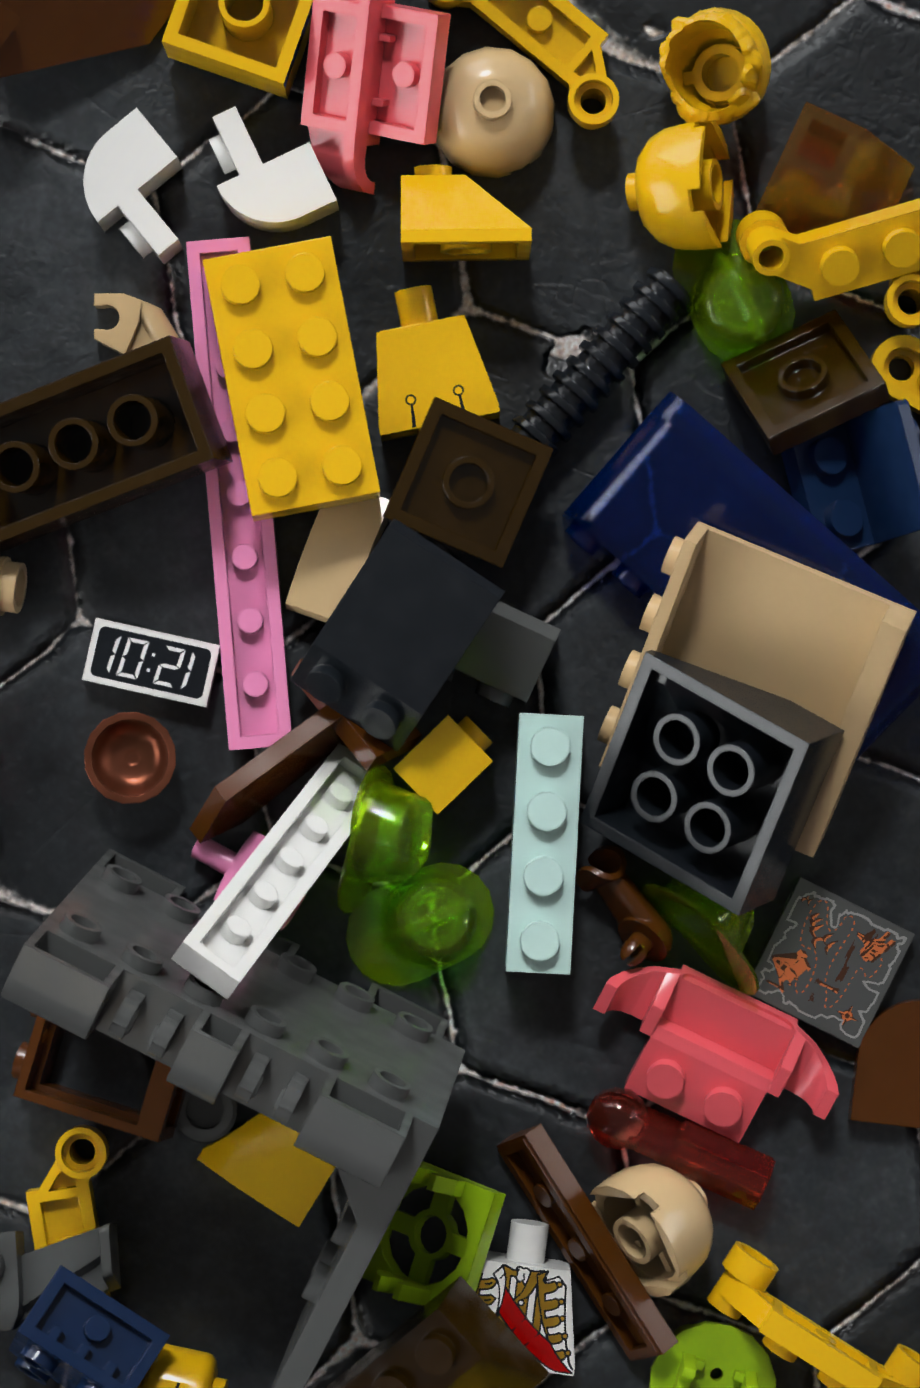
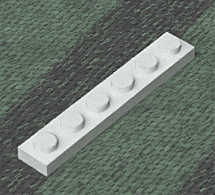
M339 742L188 934L171 959L190 972L197 980L208 985L228 1000L382 793L390 779L375 768L366 771L352 752Z

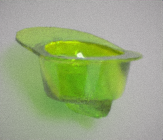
M733 219L731 236L728 242H721L722 248L706 250L675 249L672 267L674 278L691 296L690 300L693 304L687 311L699 337L710 352L724 361L792 330L795 317L792 295L785 279L778 276L762 275L755 269L753 263H749L743 258L736 242V230L741 221L739 219ZM768 246L764 248L762 251L770 249V247Z
M384 765L373 766L365 774L353 805L350 841L337 892L338 907L343 913L353 912L363 902L374 882L404 881L416 874L429 856L433 818L431 802L414 792L394 785L392 774Z
M440 862L421 867L375 889L358 902L349 917L346 933L350 957L366 976L378 983L395 986L418 982L459 963L480 949L492 930L494 907L490 891L478 875L457 864Z
M675 878L665 887L657 884L644 885L642 893L667 923L682 934L702 959L724 981L746 995L757 994L760 989L758 977L742 953L754 926V909L737 916Z

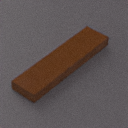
M540 1123L514 1133L497 1145L498 1152L542 1222L549 1224V1233L629 1360L633 1362L662 1355L678 1343L675 1335L542 1124Z

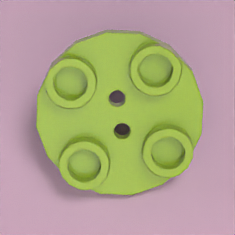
M712 1321L686 1324L675 1330L673 1334L678 1343L664 1354L656 1356L650 1371L649 1388H776L777 1381L767 1351L752 1334L731 1323ZM719 1368L722 1371L719 1378H712L710 1376L713 1369Z

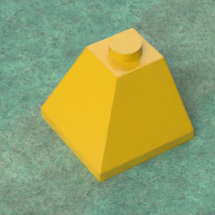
M440 164L414 167V175H401V249L403 262L529 260L532 228L468 176L452 175L451 166Z

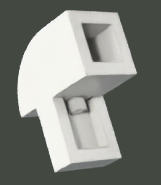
M236 106L212 117L219 135L209 139L210 145L224 174L237 170L238 176L217 185V188L226 206L242 222L263 231L289 232L305 227L339 211L337 199L310 142L263 164Z
M137 107L108 130L94 145L84 169V194L92 215L104 232L122 217H125L128 222L119 229L144 259L153 251L162 263L166 264L184 248L171 229L147 202L146 198L180 171L182 166L175 153Z

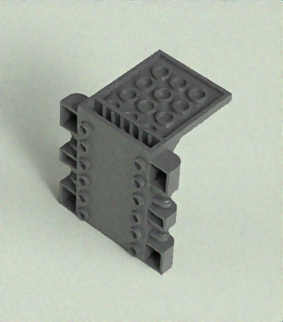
M109 849L24 943L4 984L0 997L85 1040L96 1029L171 1067L166 1079L167 1082L212 1105L219 1094L222 1093L297 1131L299 1135L293 1146L338 1169L348 1200L331 1239H327L311 1271L312 1275L301 1296L307 1302L301 1312L271 1387L305 1388L439 1130L465 1050L443 1039L449 1022L447 1019L372 982L369 990L366 991L349 982H341L338 986L316 974L317 969L312 963L296 955L300 945L279 934L275 935L228 1000L171 959L188 934L202 918L199 915L201 912L200 908L190 900L182 897L186 887Z

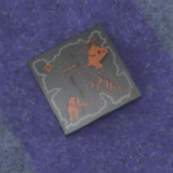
M798 877L742 990L859 1048L915 934L802 877Z

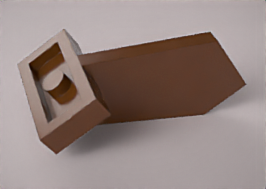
M0 0V78L150 44L171 15L176 0Z
M303 658L298 661L297 665L291 673V676L294 675ZM302 689L319 711L216 785L189 829L201 844L244 823L328 756L339 742L341 744L345 743L363 768L369 771L412 750L422 734L414 727L397 752Z

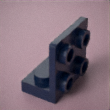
M906 399L894 401L870 410L781 453L809 561L876 545L920 531V430L917 422L912 417L909 402Z
M60 1265L18 1329L9 1347V1351L18 1357L14 1363L15 1367L43 1385H46L51 1378L65 1388H137L170 1335Z

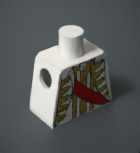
M511 1219L507 1253L488 1251L476 1293L549 1373L574 1376L575 1356L570 1265L563 1260L545 1258L549 1224L529 1219Z

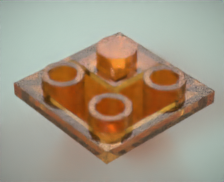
M806 102L794 124L755 211L768 210L774 212L783 220L788 232L793 234L803 233L898 205L915 166L867 129Z

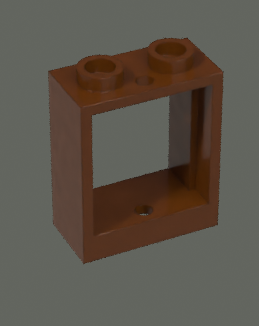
M30 1012V1016L35 1017L36 1021L30 1041L22 1042L14 1058L11 1074L12 1078L18 1079L13 1096L155 1142L173 1138L186 1091L166 1081L171 1067L157 1060L155 1061L141 1111L50 1082L65 1029Z

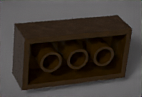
M169 335L0 403V552L233 462L189 341Z

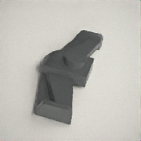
M117 1223L100 1226L26 1254L24 1231L0 1232V1331L16 1330L24 1322L60 1265L105 1294L120 1289Z

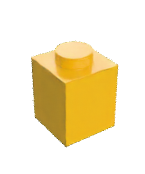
M448 715L393 769L438 815L493 762L484 752L493 742L467 715L458 724Z

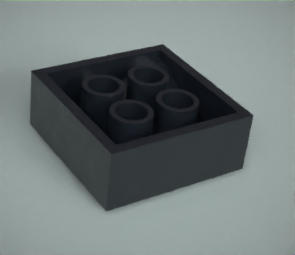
M654 650L646 651L580 822L737 916H740L774 900L844 730L783 697Z

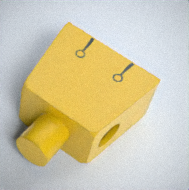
M431 285L415 286L395 292L401 327L376 333L378 425L382 442L418 435L434 397L487 420L500 418L499 402L465 315L438 319Z

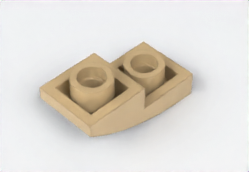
M379 497L319 510L298 563L285 602L286 609L325 623L327 622L379 542L389 519L382 517L389 499Z

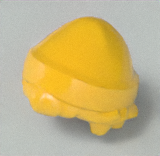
M721 7L699 10L689 18L677 16L671 20V32L659 47V65L663 78L670 89L671 101L676 105L679 116L686 123L715 120L718 125H724L743 118L753 110L765 95L771 74L770 51L760 28L744 14Z

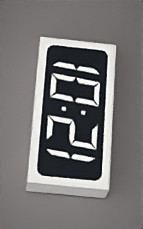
M96 618L82 680L208 708L220 656V645Z

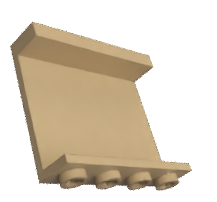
M698 521L685 539L675 536L666 553L661 572L669 575L670 578L663 596L654 593L643 614L639 629L649 634L642 653L632 650L621 673L618 685L628 690L621 708L612 705L601 726L597 740L607 744L599 766L601 767L646 651L654 650L788 699L844 730L795 848L796 851L813 858L827 831L917 611Z

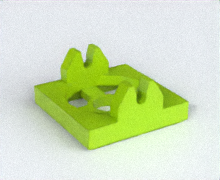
M424 1161L421 1162L403 1199L411 1191L427 1186L426 1189L434 1192L430 1208L414 1216L399 1210L398 1207L362 1278L373 1282L372 1290L392 1293L393 1299L416 1305H426L460 1276L476 1292L506 1194ZM455 1198L464 1211L468 1230L467 1237L459 1234L457 1223L452 1215H450ZM437 1216L445 1225L446 1241L439 1251L430 1253L421 1242V1228L430 1217ZM392 1230L407 1235L410 1246L415 1253L408 1277L401 1271L392 1256L389 1241ZM450 1254L461 1258L456 1269L445 1279L429 1284L436 1261L445 1259Z

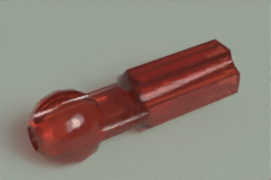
M612 1087L601 1091L594 1097L586 1115L587 1127L592 1136L605 1148L616 1150L631 1149L662 1163L665 1167L678 1171L687 1179L695 1181L699 1186L752 1210L760 1202L776 1162L773 1160L774 1158L737 1143L691 1120L685 1119L681 1122L646 1106L643 1099L632 1089Z

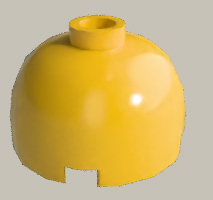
M716 121L684 123L664 128L652 136L637 158L635 173H628L626 176L625 194L630 211H639L643 226L658 242L671 248L680 250L722 248L721 242H728L731 236L734 215L733 180H725L723 182L718 160H727L730 157L722 129Z

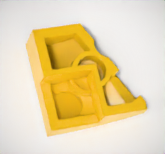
M261 1113L248 1119L245 1124L213 1144L210 1143L205 1146L197 1157V1160L226 1181L297 1227H300L336 1168L293 1146L299 1133Z

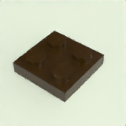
M835 309L721 363L727 383L773 456L891 401L886 382Z
M434 397L382 517L391 521L395 518L414 531L499 568H503L554 449Z

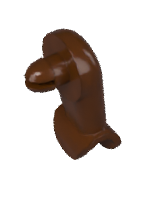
M613 845L597 847L588 857V862L591 866L581 867L576 872V883L585 892L597 890L618 923V933L624 942L620 950V958L623 961L629 957L626 962L627 966H637L644 959L652 962L662 961L672 949L673 935L671 928L625 872L627 861L621 848Z

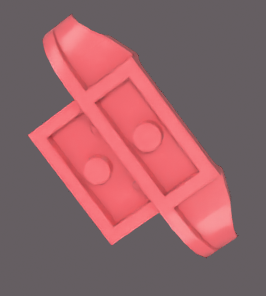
M313 0L300 125L308 126L313 151L323 172L336 186L374 195L375 182L370 181L367 177L365 158L367 146L379 145L380 136L420 145L436 143L451 19L450 13L396 4L395 0Z
M684 964L681 969L648 966L622 971L612 976L606 982L593 1007L594 1010L603 1014L607 1011L615 1010L642 1020L639 1031L648 1035L627 1076L625 1089L737 1143H740L766 1093L779 1098L784 1088L802 1098L811 1107L813 1115L823 1120L826 1119L839 1095L837 1081L826 1057L817 1043L798 1026L797 1018Z

